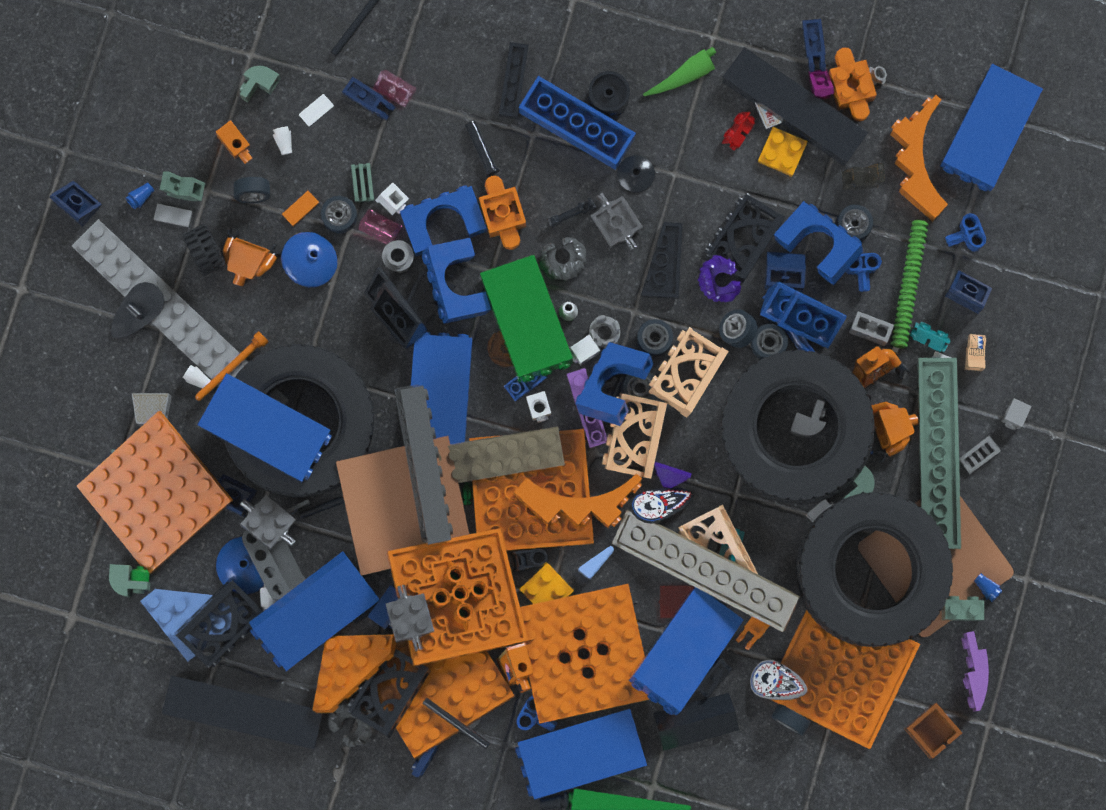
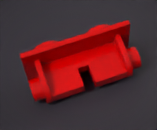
M741 112L735 117L733 126L724 134L722 144H730L729 147L734 151L740 148L746 138L741 132L743 131L745 134H748L755 124V118L749 115L750 112Z

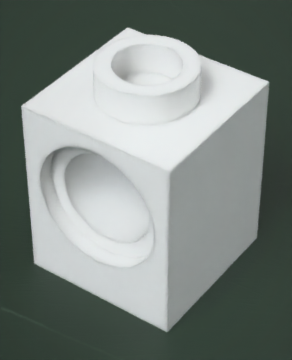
M590 335L570 347L573 362L575 364L578 362L580 366L600 354V349Z
M545 391L527 396L526 400L532 420H537L538 423L548 420V417L551 416V411ZM536 404H543L545 409L543 412L538 413L534 410V406Z

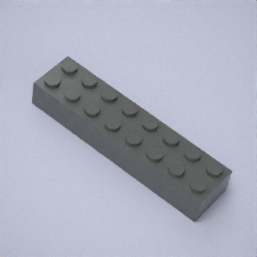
M423 385L394 389L422 542L429 545L451 540V535H453V528L447 519L450 512L448 504L444 502L446 490L445 486L441 485L440 477H443L441 466H438L437 458H439L437 446L434 447L433 439L436 438L434 427L430 425L432 412L430 408H427L426 400H429L428 391L424 389Z

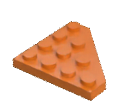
M394 635L332 636L325 641L313 711L316 713H333L339 708L338 705L345 698L348 699L359 689L358 686L365 679L369 680L379 670L378 667L383 662L389 661L394 656L396 646Z

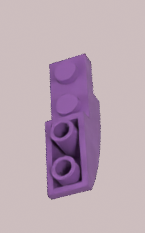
M585 368L567 373L575 405L576 398L582 393L584 384L588 379ZM578 411L589 447L606 443L607 436L602 421L582 415Z
M972 631L964 633V638H962L963 648L967 649L968 657H966L967 666L972 670V672L965 673L963 684L965 689L969 691L970 697H967L969 708H973V712L981 710L985 700L989 668L986 649L978 650L975 633Z

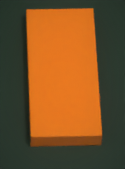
M307 191L282 215L294 227L319 204V201Z

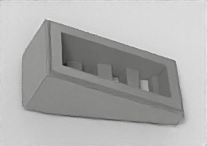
M987 436L962 455L959 461L971 474L1001 450L993 439ZM985 443H988L993 449L992 453L986 448ZM980 447L987 454L985 458L978 450ZM973 452L981 459L979 463L972 455ZM969 457L975 466L971 467L965 458Z

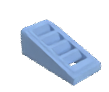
M612 546L606 548L580 566L578 571L591 580L614 552V548Z

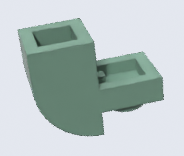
M265 66L249 68L243 74L248 82L242 84L239 90L240 96L244 101L249 102L258 87L271 95L281 80L280 75Z
M163 171L160 190L166 192L168 196L177 199L202 201L205 183L193 177H180L171 172Z
M866 466L852 482L855 489L845 498L856 494L873 492L875 485L874 477Z
M110 564L109 582L115 592L130 598L131 590H133L134 594H144L145 591H150L149 582L130 581L132 566Z

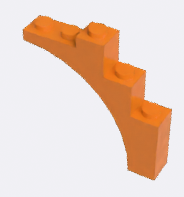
M937 95L932 99L929 97L922 104L924 108L920 112L916 111L909 118L910 120L906 117L902 121L898 119L891 128L893 130L890 134L904 147L896 154L897 160L895 161V164L908 175L900 183L902 187L899 192L932 222L948 205L931 183L923 158V137L926 125L931 114L941 102Z
M636 473L629 481L617 489L599 496L587 498H572L553 494L538 487L526 478L514 491V495L547 525L550 523L555 524L561 517L559 513L562 512L577 527L581 524L584 526L592 518L590 516L592 513L601 523L609 528L611 525L615 527L621 521L620 515L622 512L617 507L620 506L622 508L629 500L627 496L631 492L635 494L641 488L640 482L642 478Z

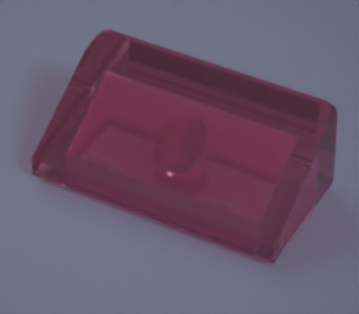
M387 70L380 73L373 89L403 107H406L417 89Z
M371 209L366 212L359 225L360 231L385 244L395 241L402 228L401 225Z

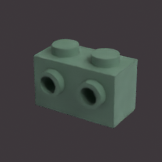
M948 596L946 604L942 609V620L982 621L984 620V600H979V597L973 596L967 597V600H959V596Z

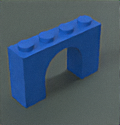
M461 186L456 189V192H444L439 195V198L433 200L427 198L422 200L419 205L414 206L410 204L400 211L416 257L421 256L428 246H432L426 225L429 217L437 210L451 209L456 211L463 219L469 238L487 232V227L472 186Z
M803 201L774 234L775 240L787 251L791 252L810 233L823 232L832 237L834 246L826 258L818 265L817 269L819 275L834 285L863 253L862 242L857 237L848 235L846 229L841 225L836 226L832 223L833 220L826 214L821 215L813 204L808 205Z
M470 238L428 246L422 254L423 263L427 265L428 280L433 286V298L435 301L437 300L439 307L438 315L442 319L443 324L486 315L491 310L486 292L461 296L452 292L445 282L444 276L447 266L470 261L475 256Z
M609 342L606 348L602 350L598 363L594 365L590 378L586 380L582 393L576 398V406L579 413L621 426L629 411L625 400L601 392L602 386L610 377L618 374H627L646 379L653 366L650 354Z

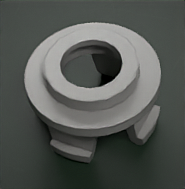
M398 240L392 241L385 246L382 259L385 266L391 271L404 273L411 266L414 254L409 244ZM394 249L404 251L405 257L402 261L395 262L391 259V252Z
M605 315L598 316L590 325L589 335L597 346L606 348L609 342L616 344L619 340V323L611 317ZM602 326H608L612 332L610 338L601 339L598 336V329Z

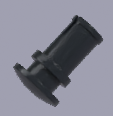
M565 792L564 796L559 794L557 797L540 798L541 810L557 808L558 810H562V808L569 810V795Z

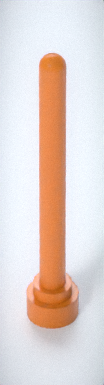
M258 331L253 336L252 343L195 395V399L197 401L202 400L223 380L226 373L230 374L254 350L264 347L269 341Z

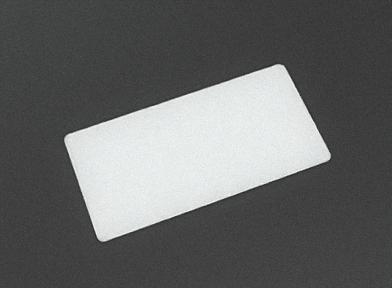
M322 94L304 109L299 116L308 126H311L334 105Z

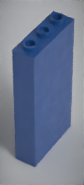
M992 64L940 167L949 174L955 173L959 175L960 179L965 182L977 184V187L983 191H991L1043 88Z
M426 332L414 342L411 385H423L424 389L428 391L429 400H426L427 408H430L432 412L430 425L434 427L436 438L448 436L450 444L465 442L473 340L466 334H458L457 337H451L448 333H438V336Z
M227 373L198 423L199 427L300 482H303L304 479H309L313 471L310 467L313 462L317 463L322 455V452H320L323 445L327 446L332 437L329 434L330 429Z
M342 551L249 622L252 627L250 632L256 640L260 638L263 641L261 646L267 654L271 652L275 656L272 658L278 667L283 666L287 671L380 599Z
M694 587L628 681L632 683L631 685L636 690L645 692L652 702L661 704L667 713L671 715L679 714L735 634L743 619L710 594Z
M630 709L517 742L518 747H515L518 759L522 758L524 763L523 766H520L523 777H528L529 785H526L529 797L533 796L534 799L647 766Z

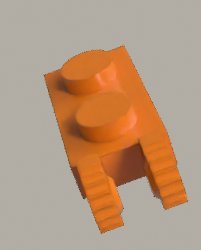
M751 617L744 626V630L736 638V641L738 643L742 641L749 631L754 635L746 644L745 648L749 650L770 625Z

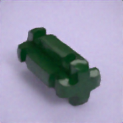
M463 482L462 502L464 506H470L472 504L470 502L472 500V483Z

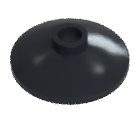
M638 155L629 156L620 163L617 170V178L624 189L639 193L647 190L652 185L655 178V170L652 163L645 157ZM633 170H639L640 174L634 175Z

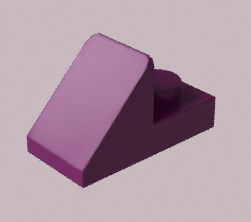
M827 69L826 71H808L811 93L819 99L830 98L831 94H834V87Z

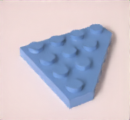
M161 589L153 590L140 602L187 662L196 657L174 633L212 595ZM233 597L236 604L241 602L238 598ZM224 603L218 605L220 611L229 609V605L224 608ZM244 605L237 608V611H246L242 615L243 618L250 614ZM210 612L208 614L211 619L209 634H225L230 630L231 613L217 615ZM201 622L199 624L200 628H204V630L202 631L203 633L207 629L206 622ZM188 634L185 638L197 649L200 639ZM204 640L201 646L202 651L206 649V644L208 641Z

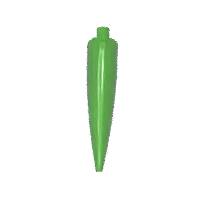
M713 47L706 51L703 49L692 56L667 79L645 92L643 96L675 89L715 70L710 59L711 56L716 54Z

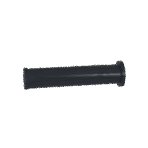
M475 120L468 122L465 127L486 170V177L497 174L500 169L496 167L477 126V122Z

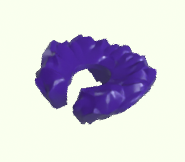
M714 255L712 259L703 263V266L699 269L701 272L698 281L700 291L704 293V296H707L708 299H712L714 302H730L739 295L741 282L731 281L724 287L718 286L715 282V276L718 273L735 274L737 272L735 262L722 256Z

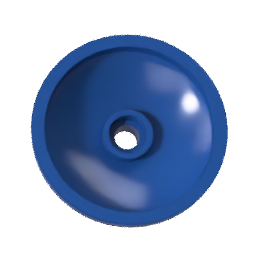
M302 232L292 236L284 245L281 254V262L285 273L291 280L301 286L318 287L324 285L333 277L337 269L338 261L334 247L326 238L316 233ZM310 253H314L316 257L313 258Z
M242 537L234 538L226 543L220 550L216 561L217 574L222 584L224 585L231 578L246 594H252L260 591V588H264V583L243 544ZM242 561L247 562V566L245 568H242L240 566V563Z

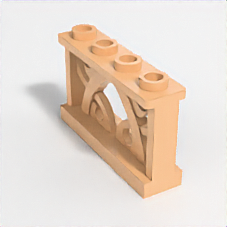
M691 327L686 332L682 330L677 338L679 341L678 345H673L667 354L670 358L667 362L664 360L658 369L660 371L659 376H654L649 383V386H651L650 394L655 395L674 407L686 418L695 408L729 352L693 331ZM690 340L696 342L698 353H694L695 348L693 345H691V349H687L685 346L686 342ZM703 348L710 351L716 356L702 353ZM680 349H681V352L683 353V355H680V356L676 357L677 354H678V352H679ZM695 361V372L701 380L688 379L681 383L678 374V364ZM699 361H702L701 365L706 366V370L699 368ZM670 367V375H665ZM666 380L669 382V386L665 388H672L674 386L675 390L669 393L663 391L661 388L662 381ZM692 384L694 389L690 391L688 387L684 389V386ZM678 393L686 405L673 396Z
M620 393V396H616V398L625 400L626 403L634 402L638 407V414L635 415V411L631 408V412L626 415V421L621 426L610 423V427H613L612 434H608L606 445L609 448L608 453H604L602 464L605 465L607 470L631 475L637 473L641 477L651 479L667 403ZM641 403L655 405L656 411L642 412ZM643 419H645V424L651 422V428H644ZM639 421L640 429L644 434L650 436L649 441L638 443L631 450L624 439L623 432L629 426ZM616 438L621 447H615ZM641 446L646 448L645 454H641L640 451L638 455L635 454ZM619 452L621 454L619 460L624 459L627 454L629 456L628 461L623 465L615 464L613 460L615 453ZM633 460L644 468L643 471L628 469L627 467Z
M723 505L678 527L680 535L697 544H701V546L707 549L711 538L717 543L728 544L730 548L726 551L724 557L728 559L729 555H734L736 560L732 562L758 574ZM712 515L715 518V521L709 527L701 522ZM694 526H700L706 532L704 534L702 531H696L699 534V538L696 539L691 530ZM719 531H721L724 537L719 539L714 535V532L718 536Z

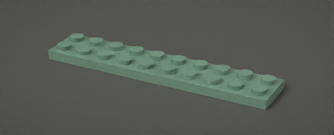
M918 358L920 505L937 522L936 524L940 526L949 544V549H961L957 358Z

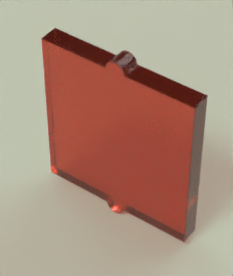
M660 586V600L658 601L660 604V618H672L694 586Z

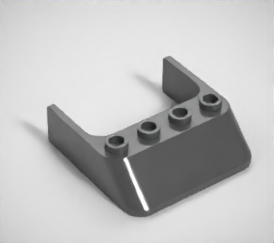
M307 499L285 511L293 515L309 507L310 501ZM245 531L243 533V544L269 595L273 599L279 600L306 580L285 541L277 542L269 550L249 532Z

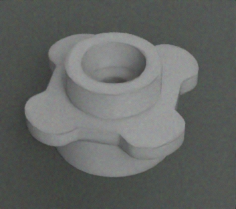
M881 66L876 68L869 67L873 84H884L887 76L885 69Z

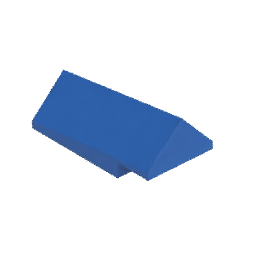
M777 282L767 290L760 315L777 322L778 326L826 348H829L847 317L845 314L780 282Z

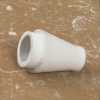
M288 126L274 129L273 137L281 155L291 154V131H289Z
M571 302L563 303L559 308L560 317L566 321L575 319L578 314L576 305ZM565 308H572V310L566 311Z
M190 365L183 376L187 383L200 388L205 387L211 381L197 366L193 367L192 365Z

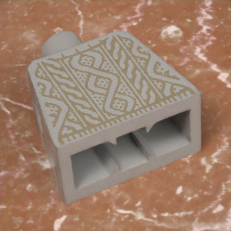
M132 393L135 420L138 426H143L158 411H161L168 419L171 395L169 393Z

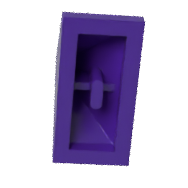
M658 462L654 463V470L663 488H674L690 480L692 475L691 473Z

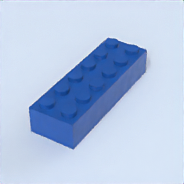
M540 76L537 77L519 106V113L614 170L617 169L635 140V132Z

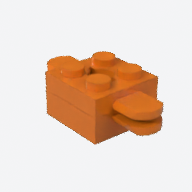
M841 48L835 55L837 67L829 70V76L834 87L833 96L838 110L850 108L852 118L855 121L862 122L867 119L870 113L868 102L874 101L877 94L867 61L855 62L851 49Z
M491 176L485 182L487 195L479 197L490 238L500 235L503 246L508 250H514L520 244L518 230L526 228V220L515 187L505 190L502 179L498 176Z

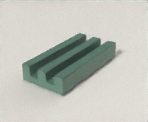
M370 163L351 165L355 203L374 201ZM358 169L360 173L362 198H359L356 177V170ZM363 169H367L370 197H366Z

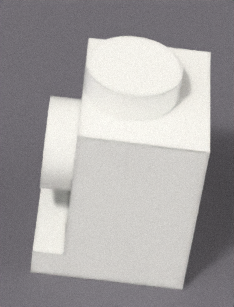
M392 183L375 201L377 203L380 202L393 215L395 212L400 214V211L404 210L405 203L409 198Z

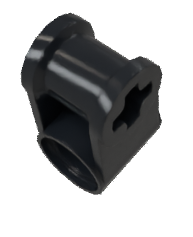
M542 549L510 553L514 562L513 572L540 568L548 562V555ZM537 553H542L545 559L541 563H536L534 556Z

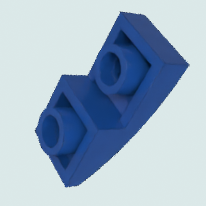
M538 375L532 381L518 382L516 376L504 387L514 401H517L548 377Z

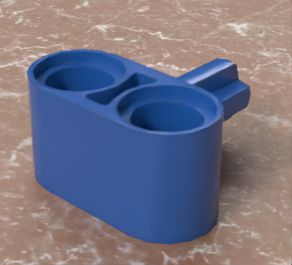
M972 213L966 214L960 221L959 232L945 237L949 247L965 242L971 251L980 250L986 243V236L978 217ZM965 220L972 221L974 226L971 228L967 227ZM972 238H978L980 245H975L972 242Z
M863 253L855 261L858 267H849L846 273L858 275L859 291L867 292L870 291L869 274L875 273L879 269L882 260L876 253ZM867 260H875L876 267H870Z
M533 696L529 697L517 717L518 727L526 731L531 729L533 725L538 724L552 732L557 725V721L539 724L536 710H532L529 706L530 701L534 698ZM523 716H528L531 719V724L528 727L520 725V719Z

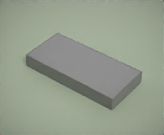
M157 204L154 221L189 228L192 211Z

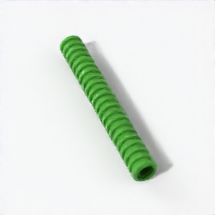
M922 220L912 221L911 238H909L910 244H908L907 261H905L906 267H904L903 284H901L900 301H898L899 307H897L896 324H894L895 330L892 332L894 336L891 338L893 340L891 345L896 348L904 349L908 347V344H906L909 341L907 336L910 335L908 332L911 329L909 325L912 324L910 319L913 318L911 313L914 312L912 309L915 306L913 302L916 301L914 296L917 295L915 290L918 289L916 286L919 283L917 279L920 278L918 273L921 272L919 267L922 266L920 263L923 261L921 256L924 255L922 250L925 249L923 246L926 243L924 239L927 238L925 233L928 232L926 227L929 226L927 222Z

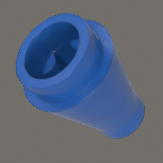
M146 183L129 192L125 199L133 209L141 208L148 197L154 192V189L149 183Z
M982 573L974 580L985 598L991 602L1002 593L1000 585L985 577Z

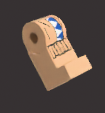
M969 334L965 370L983 371L985 369V335Z

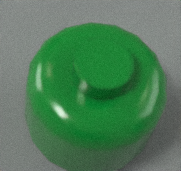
M137 566L136 569H132L130 572V581L149 582L150 573L144 567Z

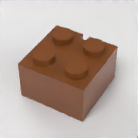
M937 703L929 706L904 728L929 759L937 756L946 748L945 745H949L962 734Z

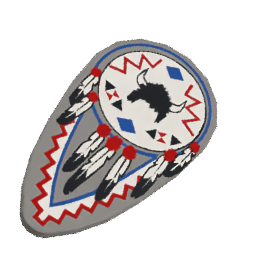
M774 660L760 662L751 674V689L754 694L761 698L792 700L805 695L807 692V687L799 675Z

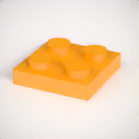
M773 127L758 162L792 177L808 141Z
M548 563L519 589L532 604L568 597L574 592Z

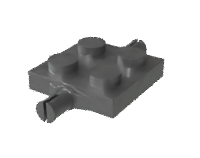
M603 193L596 196L602 206L591 215V218L610 248L619 243L626 242L630 251L635 249L637 245L631 237L643 229V226L625 198L621 196L614 201L608 202Z
M267 495L254 506L246 499L241 502L240 506L248 511V515L240 526L269 550L281 540L285 541L290 547L296 542L287 534L296 519Z
M400 585L397 587L400 598L386 603L395 641L397 643L404 640H412L414 651H418V648L420 651L423 650L420 638L434 632L425 595L423 593L408 596L405 585H402V589Z

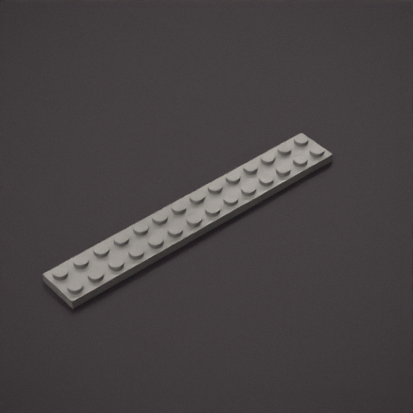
M99 219L72 245L124 297L138 283L149 282L158 286L164 295L165 302L160 315L152 323L211 380L240 354ZM245 359L229 375L235 377L248 361ZM275 389L268 395L284 405L289 402L278 389Z

